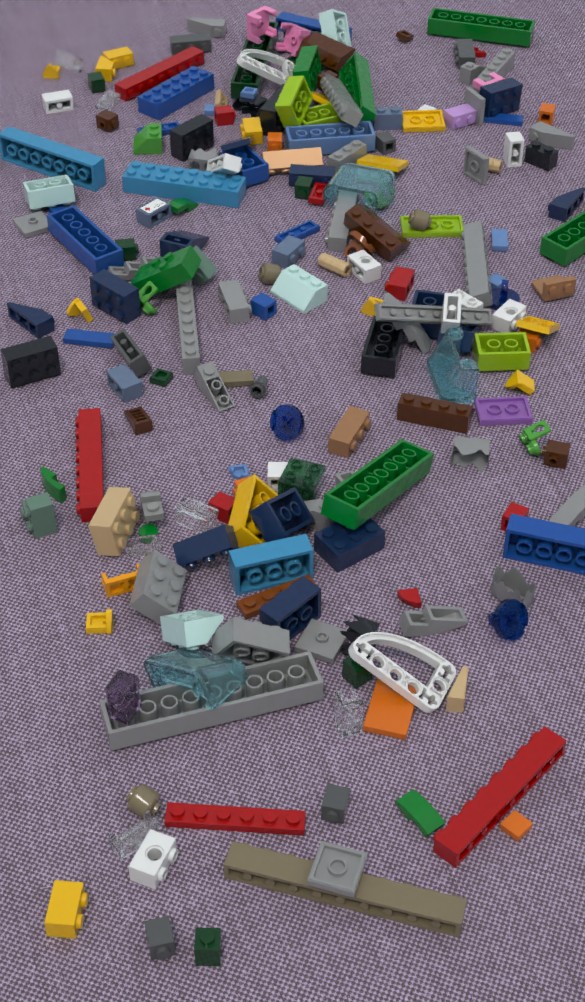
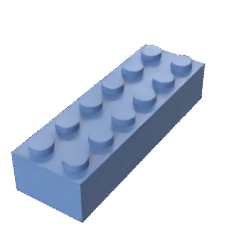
M360 121L357 128L346 122L285 127L287 150L321 147L322 155L336 152L354 140H360L367 144V152L375 151L376 135L371 121Z

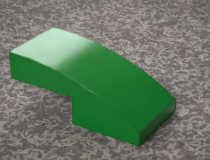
M178 198L169 202L171 203V211L177 214L182 211L189 213L198 207V203L187 198Z
M42 466L40 471L45 490L52 498L62 504L67 500L65 486L57 482L56 473Z
M414 789L395 801L407 820L410 821L412 819L425 838L446 823L432 805Z

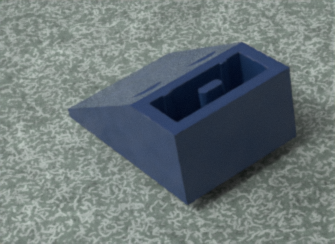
M182 230L166 232L159 240L160 257L190 245L192 247L197 245L201 249L209 240V237Z

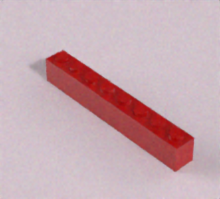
M192 46L115 83V96L127 102L176 74L189 69L191 66L198 67L204 64V51Z
M100 408L78 409V417H75L76 428H78L75 429L77 440L75 441L76 452H78L76 453V464H79L76 465V476H79L76 478V488L80 489L76 490L77 502H80L76 503L77 515H81V522H90L104 497Z
M545 726L539 732H534L529 742L518 749L516 756L513 759L509 758L505 762L503 769L499 773L495 772L489 783L485 787H480L476 796L463 805L461 812L458 815L454 814L448 821L447 826L443 830L439 829L433 837V852L456 868L564 755L567 740Z

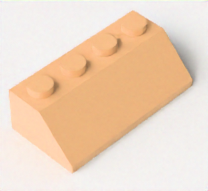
M321 147L262 152L261 158L269 164V175L276 174V172L289 173L291 164L323 166Z

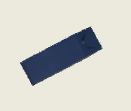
M582 187L557 196L548 205V217L566 222L583 202L585 188Z
M12 302L7 303L9 317L38 339L55 331V320L46 311Z

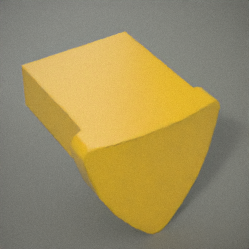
M49 63L44 69L43 78L58 79L61 66H53Z
M78 297L67 308L66 313L68 316L82 315L88 323L93 320L90 312Z
M369 297L362 306L361 312L376 316L374 304L382 303L383 300Z
M518 369L505 384L507 389L518 387L529 395L535 391L534 380Z
M106 609V612L87 613L86 634H112L114 627L112 609Z

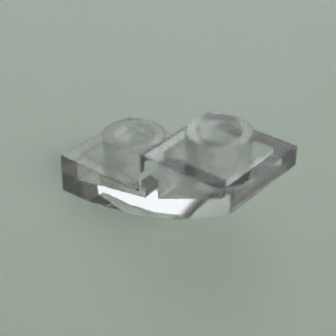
M107 90L95 104L96 109L110 111L112 106L117 104L121 94Z

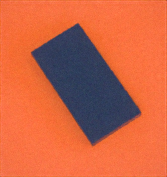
M254 135L225 142L221 145L222 151H227L249 145L255 140Z

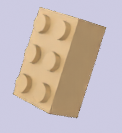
M109 487L88 525L98 555L120 557L130 535L133 534L136 523L139 522L140 512L137 510L136 500L131 488Z

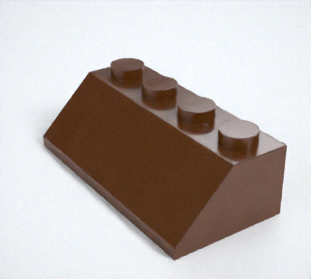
M314 31L302 40L297 51L299 54L302 46L318 45L321 64L339 72L354 54L355 49Z
M356 204L345 213L343 224L351 231L355 230L366 238L367 243L372 244L375 251L388 262L393 260L411 244L366 205Z
M402 392L398 401L397 420L467 434L475 409L473 406Z

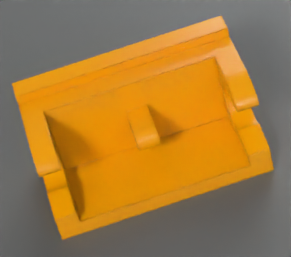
M140 563L136 564L137 570L135 572L120 574V576L107 578L105 572L101 573V583L107 598L133 591Z

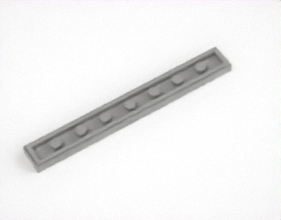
M395 303L374 304L376 321L441 324L442 306ZM461 307L460 325H493L491 309Z

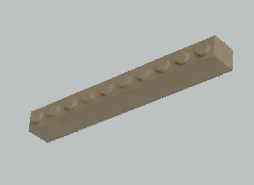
M232 841L224 862L225 879L460 937L467 899L461 898L458 895H448L433 889H424L409 883H399L385 877L367 875L363 872L355 897L353 898L307 885V879L314 860L299 858L292 854L274 852L268 848L262 849L250 846L243 842Z

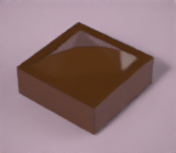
M406 30L396 33V37L404 42L413 40L414 37L413 34Z

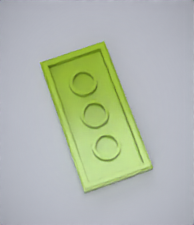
M430 215L432 223L430 228L427 227L425 231L412 229L408 223L409 216H400L401 232L404 238L462 237L461 232H464L461 215Z

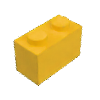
M127 46L102 52L105 58L114 63V68L116 69L134 65L133 52Z
M259 117L242 118V124H240L242 138L254 135L255 140L249 145L263 144L262 127Z
M54 880L44 922L47 936L76 939L78 929L83 927L84 915L82 910L88 905V893L85 892L83 882Z

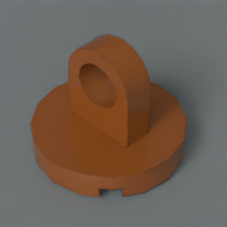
M355 230L349 233L353 241L344 251L346 258L352 250H356V252L364 250L369 255L374 254V246L368 244L362 234Z

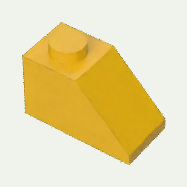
M100 56L95 72H101L106 82H112L113 78L116 77L114 63L104 56Z

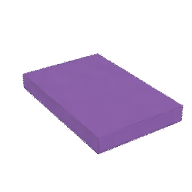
M527 396L474 399L473 404L479 426L533 424V416Z

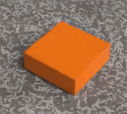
M514 810L500 823L499 828L518 842L532 829L533 823Z

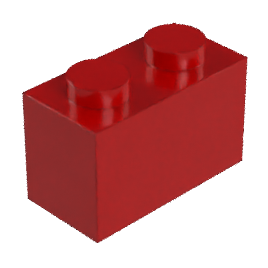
M396 266L394 271L390 273L389 281L385 283V291L389 292L397 300L406 301L414 284L415 270Z

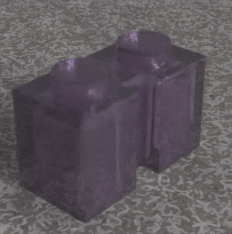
M119 670L107 685L105 691L109 718L129 725L142 707L141 695L138 692L140 690L139 677Z

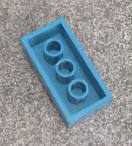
M307 534L229 550V576L236 596L272 588L307 574L313 578L314 550Z

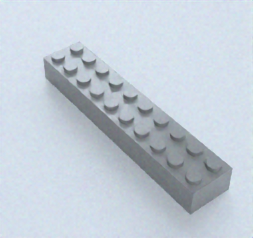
M307 651L100 700L99 703L111 751L322 700L324 682L311 652Z

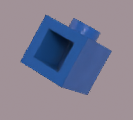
M261 292L251 299L250 304L253 315L266 321L277 314V300Z

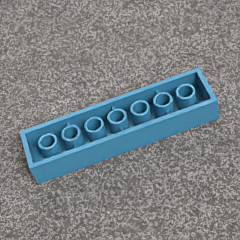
M10 126L0 132L2 160L50 177L68 175L73 185L97 192L106 185L103 157Z
M131 161L122 175L123 192L169 199L187 198L193 202L239 208L246 194V177L240 175L141 163L139 161Z

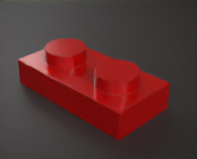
M315 182L308 198V203L323 205L329 193L330 184Z

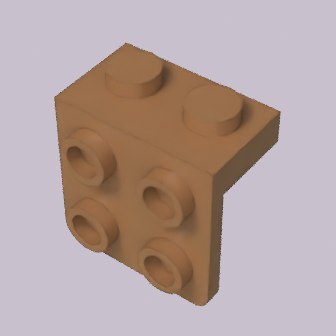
M556 275L532 280L531 285L544 301H551L573 296L576 278L574 276L562 278V276Z

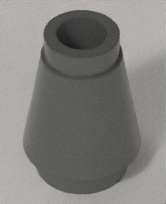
M263 375L259 376L249 386L250 394L255 398L263 397L266 394L268 379Z

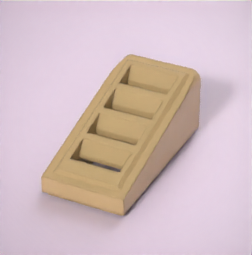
M463 665L447 696V711L464 712L468 666Z

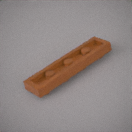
M309 574L304 575L305 578L315 584ZM301 577L236 601V607L245 620L259 615V609L264 603H268L279 592L284 591Z

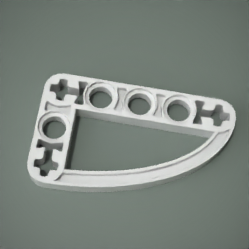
M245 49L237 57V63L241 67L277 84H285L288 76H293L292 71L295 64L276 54L258 49ZM253 58L262 59L282 66V72Z
M385 632L366 633L359 636L348 649L349 655L354 661L425 713L430 714L440 706L456 676L454 665L445 658L415 641ZM370 644H380L400 649L433 666L435 670L427 685L425 686ZM373 659L381 663V668L373 664ZM446 671V675H447V676L444 677V678H442L441 676H442V675L444 674V672ZM390 672L396 673L399 680H393L390 676ZM433 683L440 685L441 692L434 688ZM408 685H411L415 688L416 694H413L408 690Z

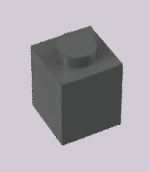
M388 131L375 134V148L382 155L395 152V137Z
M328 783L321 805L322 820L330 823L344 824L350 804L351 788Z
M169 916L144 921L151 960H163L176 955Z

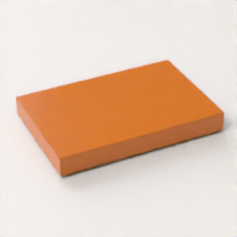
M377 678L363 724V731L406 740L415 705ZM408 685V690L411 693L416 694L415 688L411 685Z

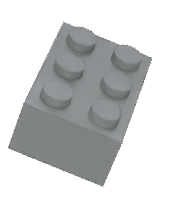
M153 550L140 561L129 606L161 625L160 616L175 614L178 611L187 570L158 551Z
M232 617L212 635V657L252 665L286 657L290 654L289 630L282 629L280 626H269L259 621L252 622L244 620L242 617Z

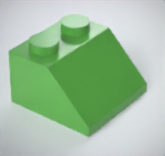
M147 124L134 137V155L162 154V124Z

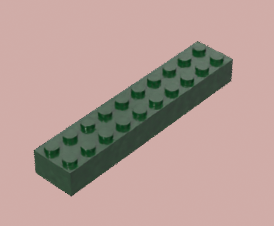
M269 22V26L277 29V36L270 37L264 34L258 37L263 41L260 44H256L246 38L242 51L245 49H258L273 53L278 40V22ZM253 58V59H255V60H257V61H260V62H262V63H264V64H266V65H268V66L270 65V62H269V61H265V60H262V59ZM237 63L231 80V98L238 99L245 87L257 88V95L260 96L265 78L241 67Z

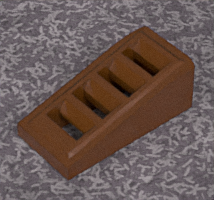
M141 406L124 411L135 435L153 431L152 420Z

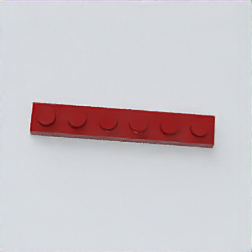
M167 802L164 823L165 827L304 836L306 811Z

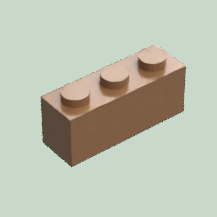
M349 406L328 439V452L349 458L351 453L356 451L358 442L363 440L366 429L369 430L371 426V419H369L370 411Z

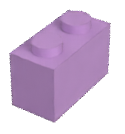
M468 103L445 109L443 114L445 125L454 130L475 124L477 110Z

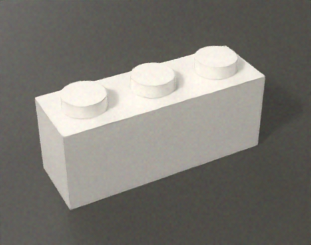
M224 153L208 160L206 171L229 175L237 174L242 168V158Z

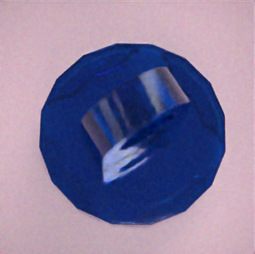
M502 279L501 288L492 289V309L498 310L508 299L520 302L519 294L512 289H508L509 280Z
M291 404L280 405L271 413L270 428L278 439L291 441L298 438L303 432L304 417L296 406Z
M511 598L504 599L498 604L495 612L487 616L489 624L494 626L498 636L510 641L517 640L523 636L525 632L523 630L529 621L526 606L517 599Z

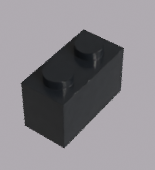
M534 140L526 146L524 162L549 172L557 166L559 150Z

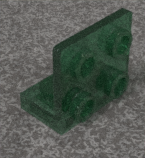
M290 458L278 481V495L296 487L303 501L315 500L317 486L326 470V466Z

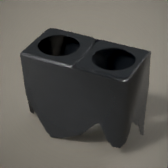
M259 95L254 99L239 96L232 104V107L237 111L242 110V114L251 113V117L260 116V108L267 102V98Z
M356 615L353 616L358 621H344L349 628L347 631H340V633L347 637L351 643L342 645V654L350 656L348 652L350 645L363 634L378 632L379 623ZM370 644L376 649V644Z

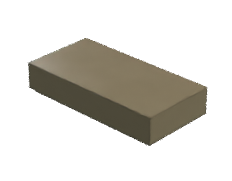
M252 370L218 372L225 387L250 386L254 382Z

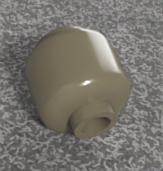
M415 209L414 212L411 211L408 223L412 229L425 231L427 227L430 228L432 219L429 212Z
M265 263L260 267L258 277L263 284L274 285L281 273V268L278 264Z
M146 784L135 785L126 798L128 802L127 808L143 819L148 818L150 814L155 816L162 805L158 802L160 794Z

